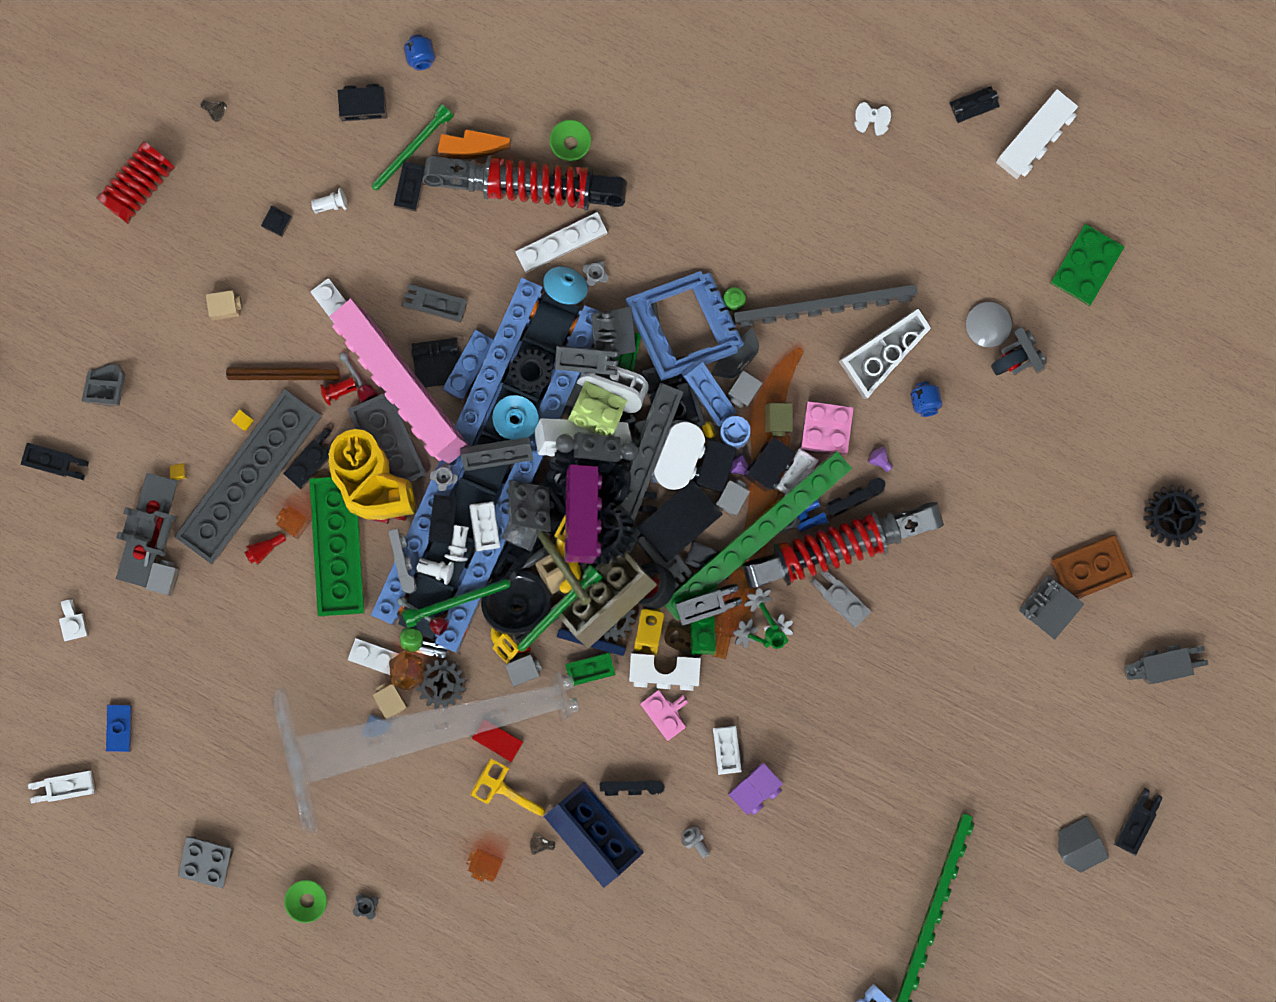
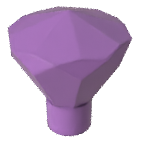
M883 446L874 450L867 460L870 464L882 467L885 472L890 471L893 467L888 461L886 448Z
M739 454L733 459L730 473H745L749 465L743 454Z

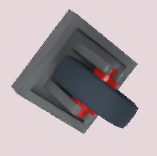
M1023 327L1014 331L1018 341L1002 349V358L991 365L996 376L1007 371L1013 372L1016 375L1031 366L1039 374L1045 370L1044 364L1047 361L1041 350L1035 351L1033 344L1036 341L1030 330L1024 331Z

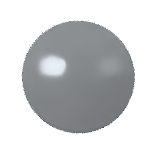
M984 302L978 304L970 311L966 320V329L969 337L977 346L996 347L1009 337L1012 321L1009 313L1003 306L994 302Z

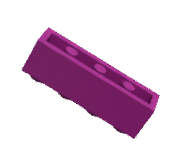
M570 465L566 472L565 562L593 563L596 557L600 556L601 543L597 542V533L600 534L601 520L597 519V511L601 510V497H598V489L601 488L602 476L598 475V467Z

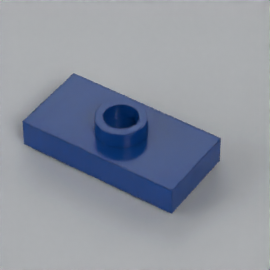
M107 705L106 752H131L132 705Z

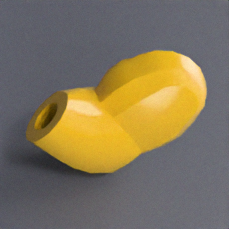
M352 429L343 432L335 438L329 451V468L332 480L340 489L346 507L351 513L367 520H383L416 513V499L411 483L407 479L389 473V460L370 433L365 430Z

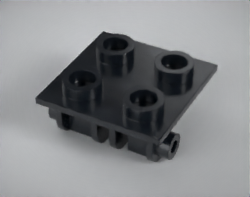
M457 338L411 343L415 375L424 387L445 385L459 359Z

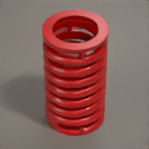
M145 141L138 147V152L132 154L133 159L129 158L127 165L121 167L122 172L119 171L115 174L117 179H111V185H106L104 190L96 197L98 201L127 224L132 219L131 217L136 216V212L131 208L140 211L141 205L139 203L144 205L147 202L144 196L147 198L152 196V192L148 188L153 191L158 189V186L153 181L158 184L164 182L163 178L154 170L162 176L168 177L170 172L176 168Z

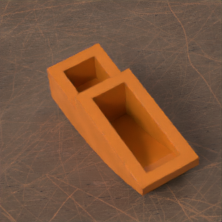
M465 129L464 138L441 134L438 154L441 157L448 158L483 157L510 148L511 140L507 137Z

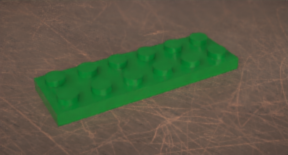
M332 477L309 479L318 617L365 614L359 516L348 510L342 493L332 480Z

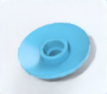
M552 268L545 274L543 279V286L547 294L552 299L563 304H577L586 297L588 292V286L583 276L571 268Z
M512 395L503 398L497 403L493 410L492 420L496 431L502 437L508 440L530 437L535 432L539 417L537 409L531 401L522 396ZM511 417L517 418L518 423H517V424H513V423L510 421V418H511Z

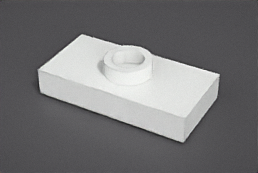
M798 448L792 458L794 463L788 471H784L781 482L776 489L784 494L788 493L813 471L819 460Z
M494 502L469 505L476 551L500 548Z
M736 726L713 728L718 775L742 772Z

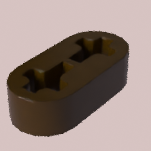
M671 627L665 632L664 640L669 647L691 658H699L703 655L690 653L691 648L685 645L686 642L691 643V634L678 627ZM678 631V636L685 641L683 644L675 641L673 644L670 642L671 638L668 634Z

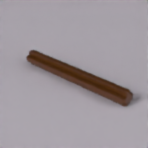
M228 367L226 369V378L228 380H339L340 369L337 367Z

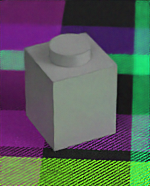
M743 371L728 393V397L731 398L730 403L740 409L742 406L748 408L761 388L762 382Z
M735 480V482L729 481L716 507L737 517L750 493L746 489L748 486L739 480Z
M161 560L160 564L153 562L146 589L172 596L179 569L173 568L174 563L164 560Z
M532 655L505 665L513 687L540 677L538 672L542 671L538 658L533 659Z

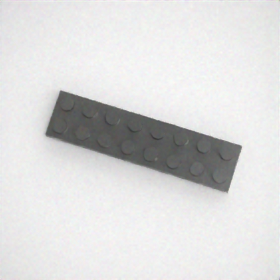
M284 389L181 527L175 538L213 565L322 416Z

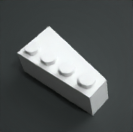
M919 309L913 310L839 360V363L863 399H868L873 391L886 379L889 373L913 349L931 327Z

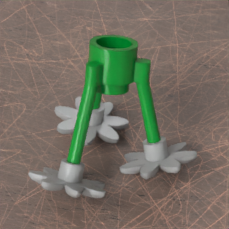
M758 587L756 595L748 593L747 597L749 600L744 603V606H751V612L757 607L763 611L770 623L769 626L764 627L765 639L754 635L759 628L752 627L753 620L749 619L746 625L743 621H739L741 630L733 631V634L738 636L735 640V645H739L742 642L743 647L747 648L750 640L763 644L765 648L772 646L775 649H780L788 643L789 640L786 635H792L793 632L787 627L792 625L793 621L787 620L784 622L783 614L779 615L778 620L770 615L765 606V602L773 599L768 596L771 592L770 589L762 592V589Z

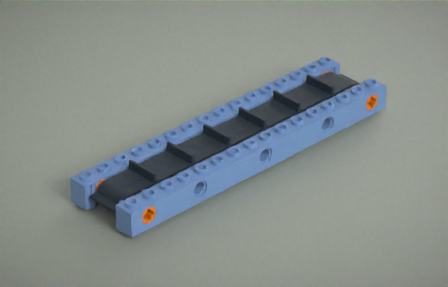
M521 278L455 425L470 447L508 441V439L502 437L496 431L492 420L495 406L507 396H522L531 401L537 409L539 421L541 418L562 419L567 400L581 372L555 370L557 345L564 346L567 341V346L593 348L591 314L599 313L600 311L584 305L582 311H579L580 307L557 302L546 292L544 297H542V286ZM528 349L532 351L539 350L538 352H543L545 357L550 360V365H552L551 382L543 400H541L546 386L538 392L527 393V391H521L513 385L510 373H508L505 382L503 383L502 381L508 365L511 366L515 356L522 351L524 352ZM529 362L522 367V374L526 379L534 380L539 376L540 369L535 363ZM511 417V418H510V421H511L513 424H517V423H518L517 418H515V417ZM534 433L529 437L533 460L514 463L505 484L503 483L512 464L464 471L461 455L449 464L451 472L458 477L455 484L452 483L447 486L445 491H440L437 488V483L434 480L430 481L406 535L407 547H403L405 556H410L412 570H409V574L415 579L417 577L416 591L410 595L403 591L396 563L394 562L371 616L394 626L398 619V624L407 628L403 615L401 617L399 615L402 613V610L408 608L398 605L400 597L406 598L407 602L417 609H422L453 598L457 590L456 596L489 584L494 566L499 561L512 532L508 526L510 514L507 513V509L510 508L507 506V502H509L507 493L509 480L533 484L546 456L538 455ZM444 460L439 461L436 470L438 468H441V465L447 462H445ZM434 495L457 497L454 525L469 527L465 544L467 552H464L463 556L468 558L467 561H453L445 557V555H450L448 548L451 544L433 542L428 552L427 546L429 544L428 537ZM493 501L500 548L475 551L467 569L466 566L475 548L469 505ZM424 558L437 563L442 561L447 566L450 562H453L454 571L450 582L446 585L444 584V579L437 580L435 576L418 573L417 565L418 563L421 564L419 559ZM482 597L448 609L449 612L444 610L430 615V617L440 615L450 621L446 631L441 636L435 635L430 629L429 621L424 618L420 619L416 626L410 628L419 630L422 635L431 639L437 636L435 644L458 653Z

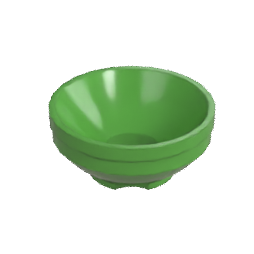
M562 121L553 128L550 134V147L553 153L564 161L580 160L590 149L591 135L587 127L579 121ZM569 137L575 138L578 142L577 147L573 150H569L564 146V141Z
M302 880L296 882L286 892L284 899L285 909L288 915L297 922H313L319 919L325 912L327 907L326 893L314 881ZM304 894H311L313 896L314 904L312 907L306 908L301 904V897Z

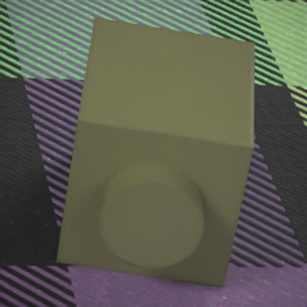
M769 403L765 405V433H772V437H786V433L793 431V404Z

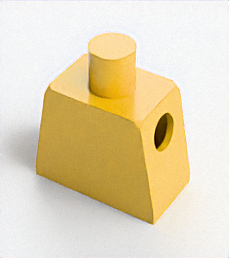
M661 608L641 609L634 652L657 656L664 613L660 612ZM653 622L655 625L650 626L647 623Z

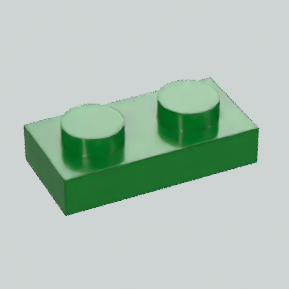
M711 616L690 623L691 654L714 655L716 652L715 617Z
M610 653L565 664L571 687L616 675Z

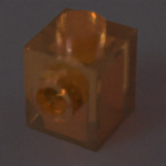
M288 506L287 509L283 508L276 517L278 520L276 525L296 539L300 538L311 522L310 519L291 506Z
M403 651L389 661L392 685L408 692L424 682L422 658Z
M478 848L476 853L471 851L466 864L470 866L468 871L472 873V878L484 882L485 879L494 882L504 859Z

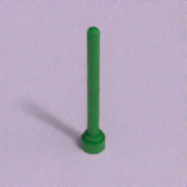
M440 104L435 109L436 113L430 123L372 183L373 190H379L403 165V161L406 162L441 123H448L454 117L443 104Z
M589 564L584 570L583 578L579 582L585 590L589 585L597 584L603 578V575L593 565ZM573 589L518 644L517 648L519 651H525L578 597Z
M505 579L416 610V608L402 610L407 628L416 626V623L420 622V619L507 589L510 587L511 582Z

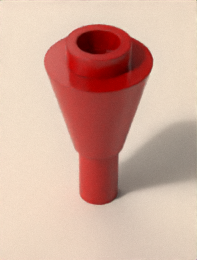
M280 533L270 540L267 539L247 545V551L244 554L251 564L255 562L258 566L274 550V547L285 542L286 539Z

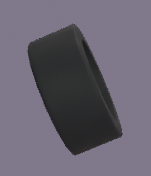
M653 562L643 564L641 567L649 576L656 573L660 574L661 586L653 597H644L638 604L650 609L661 608L673 597L675 578L667 568Z

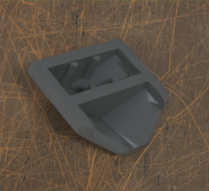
M107 364L96 370H89L87 372L82 402L108 407L119 406L126 376L121 366Z
M1087 817L1058 831V852L1064 864L1080 873L1109 858L1099 835Z

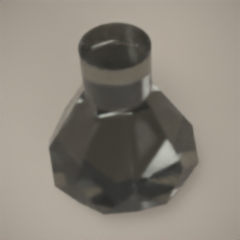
M203 100L201 102V108L207 110L211 120L214 122H218L224 117L227 107L223 101L209 102Z
M533 833L529 843L532 855L539 854L545 850L555 849V841L547 840L539 833Z

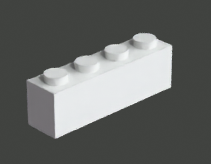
M1057 89L1001 154L996 163L1016 180L1020 175L1025 177L1034 167L1031 165L1032 161L1035 158L1040 160L1048 149L1045 146L1051 140L1054 143L1063 133L1060 130L1064 124L1069 126L1077 115L1074 112L1078 106Z
M541 418L534 430L538 455L548 456L555 455L554 453L557 450L556 440L562 434H568L573 439L574 434L577 432L596 434L564 419ZM619 422L612 436L620 437V445H623L625 442H632L628 423Z

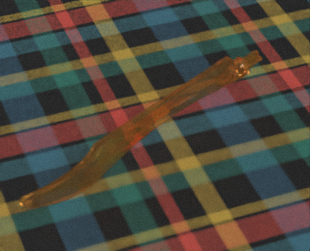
M802 348L794 349L775 367L756 398L749 419L751 462L767 439L772 437V433H765V405L769 403H786L791 379L803 355ZM786 433V437H775L789 448L791 438L788 433ZM752 482L750 483L749 503L744 530L777 502L778 489L775 488L774 490L771 489L764 492ZM768 542L747 561L765 557ZM742 565L731 574L727 584H737L739 590L722 596L724 602L734 597H740L742 604L718 614L715 626V633L717 634L716 652L713 655L716 658L726 660L730 639L735 637L733 631L736 630L739 621L751 619L752 616L751 606H744V603L749 600L747 597L748 593L756 595L758 587H748Z

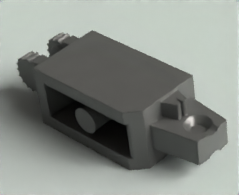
M1179 644L1166 647L1167 652L1158 654V650L1144 652L1145 657L1138 658L1139 661L1124 666L1126 679H1143L1148 684H1156L1194 675L1193 668L1208 665V661L1202 659L1191 663L1189 654L1202 653L1205 651L1204 645L1190 649L1188 647L1181 649Z

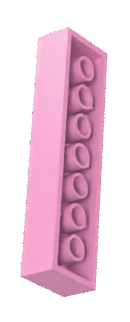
M349 299L330 315L334 322L332 324L334 330L347 340L345 341L347 347L360 357L358 359L360 364L373 374L371 376L373 381L386 391L384 393L386 398L399 408L397 411L404 421H408L413 426L411 428L412 432L418 439H422L426 443L424 447L432 457L435 456L438 461L444 460L450 464L461 455L460 448L470 447L364 308L352 299Z

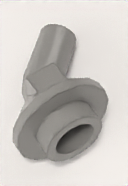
M698 827L686 829L682 835L681 843L688 849L694 846L703 859L710 855V852L701 841L704 838L701 830Z

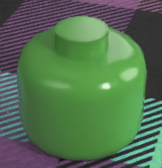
M732 287L725 292L723 300L726 308L731 311H738L744 307L746 295L742 289Z
M405 627L400 634L401 647L408 652L418 651L423 644L422 633L417 629Z

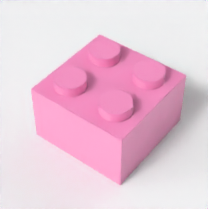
M808 401L800 449L833 454L837 450L841 456H846L854 408Z

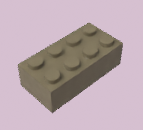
M626 550L624 551L625 558L618 556V563L610 560L609 565L601 563L596 567L603 575V578L597 584L589 585L585 589L591 598L589 604L583 605L577 597L559 615V618L573 635L587 648H590L657 586Z

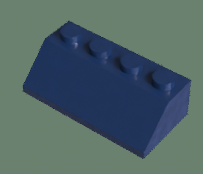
M584 782L543 816L603 888L615 880L644 853Z

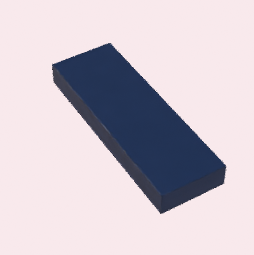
M558 630L557 638L584 645L571 631ZM599 639L591 646V648L623 657L626 651L624 646Z

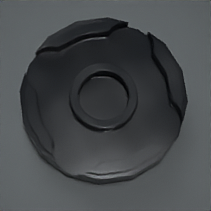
M617 463L616 465L613 464L609 472L602 473V484L600 491L598 490V497H601V503L605 502L609 505L611 502L620 506L628 495L631 485V474L625 465Z

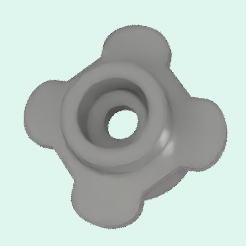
M597 261V263L586 264L583 267V272L587 275L586 282L589 286H594L598 282L605 283L608 281V275L605 274L604 262Z
M447 463L442 464L441 468L430 473L431 480L437 483V488L440 491H445L447 486L452 483L455 484L458 480L457 475L451 472L450 465Z

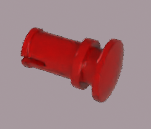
M352 377L334 385L330 383L328 384L329 387L324 388L323 384L320 385L322 397L328 406H331V400L337 401L339 400L338 397L357 391Z

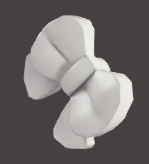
M865 102L859 104L855 113L856 122L854 125L856 129L864 133L869 122L874 123L875 134L877 136L883 135L888 131L887 126L891 119L890 109L887 106L871 109Z

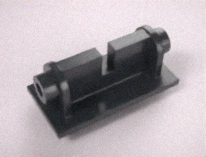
M992 86L949 102L957 123L1000 107L997 101L999 98L996 90L993 91Z

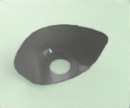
M754 329L748 330L741 337L744 345L738 348L736 354L722 358L717 362L712 371V376L732 379L739 376L751 363L759 351V342Z

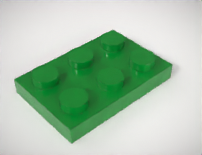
M1085 224L1050 284L1090 306L1125 247Z

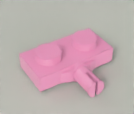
M658 690L640 705L666 740L669 741L686 728V725L679 716L678 710L689 702L686 699L681 704H678L685 699L682 695L672 703Z

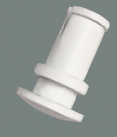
M338 188V193L336 194L331 192L329 196L311 200L315 214L330 209L339 210L341 206L344 210L348 209L347 197L342 188Z
M454 525L452 544L448 548L450 555H445V557L453 561H467L468 558L463 556L464 552H467L465 544L469 527Z
M424 558L419 559L421 564L418 563L417 565L418 573L435 576L437 580L444 579V584L446 585L450 582L454 571L453 562H450L447 566L442 561L437 563Z

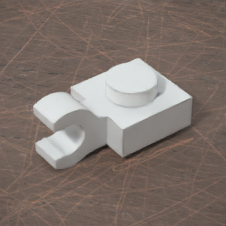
M73 599L61 601L65 618H61L59 621L64 641L89 636L84 614L76 615Z

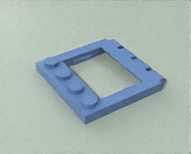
M700 271L628 297L625 300L627 307L631 306L632 318L661 381L683 373L699 359L706 365L736 354L738 348L744 345L738 330L729 331L736 327L729 311L724 310L720 312L726 308V304L719 290L711 292L717 288L711 273L703 275ZM693 289L718 345L712 348L707 347L689 354L688 357L676 360L651 304Z

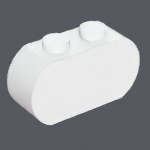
M609 366V369L618 370L617 375L581 372L577 384L583 386L585 381H588L628 400L623 410L627 413H634L640 410L649 390L648 382L643 376L617 366Z
M676 420L671 423L652 473L653 479L663 487L673 490L685 487L689 480L694 478L697 467H695L698 458L703 456L705 451V437L698 426L685 420Z

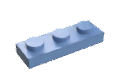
M474 330L442 391L460 401L464 399L488 354L493 339Z
M700 359L681 373L716 425L720 427L727 418L737 414L720 386Z

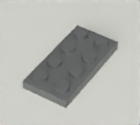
M384 394L349 408L348 412L355 428L370 433L389 460L390 474L407 479L410 483L427 475L403 419L397 412V406L392 404Z

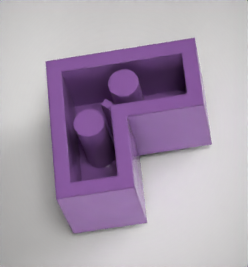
M761 763L728 795L747 815L750 813L755 815L764 807L762 804L764 800L768 797L773 800L782 791L780 786L783 783L764 763Z

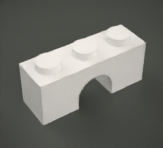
M631 654L629 682H634V687L647 688L648 683L657 684V688L671 689V685H680V690L694 691V686H699L701 658L677 657L676 669L672 673L664 675L655 669L654 655Z

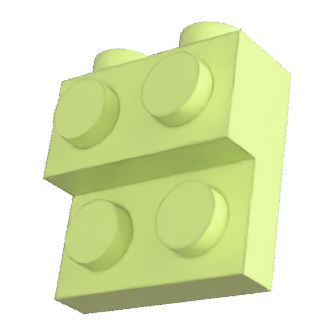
M585 381L568 420L597 435L612 436L628 400Z

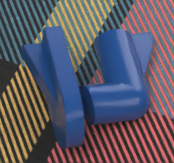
M818 500L798 515L800 522H802L798 525L800 532L815 526L829 524L824 512L813 518H810L807 513L820 506Z

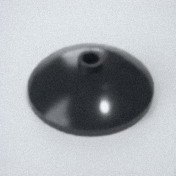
M520 570L514 580L511 581L509 588L484 596L481 600L482 612L487 623L496 631L507 635H522L531 632L549 613L551 607L550 593L543 580L533 573ZM507 572L494 578L488 585L505 580ZM516 608H522L519 612L514 611Z

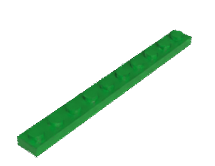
M836 450L674 591L671 600L664 606L679 620L675 605L676 601L713 590L853 468Z
M961 813L895 1002H912V999H909L912 990L916 991L920 981V977H917L919 969L924 968L927 962L928 955L925 954L927 946H932L935 939L934 926L936 923H940L944 911L940 909L943 901L947 902L951 893V889L948 888L951 879L955 880L958 874L959 867L956 866L958 858H963L966 851L965 838L967 835H971L975 823L971 822L972 816Z

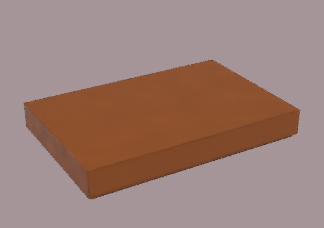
M1116 535L1050 560L1060 585L1078 599L1133 577Z

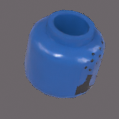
M413 35L404 45L407 64L415 70L428 69L435 61L436 56L431 39L422 35Z
M924 381L916 384V388L910 393L915 413L920 414L921 417H930L939 413L938 410L942 407V399L938 386Z

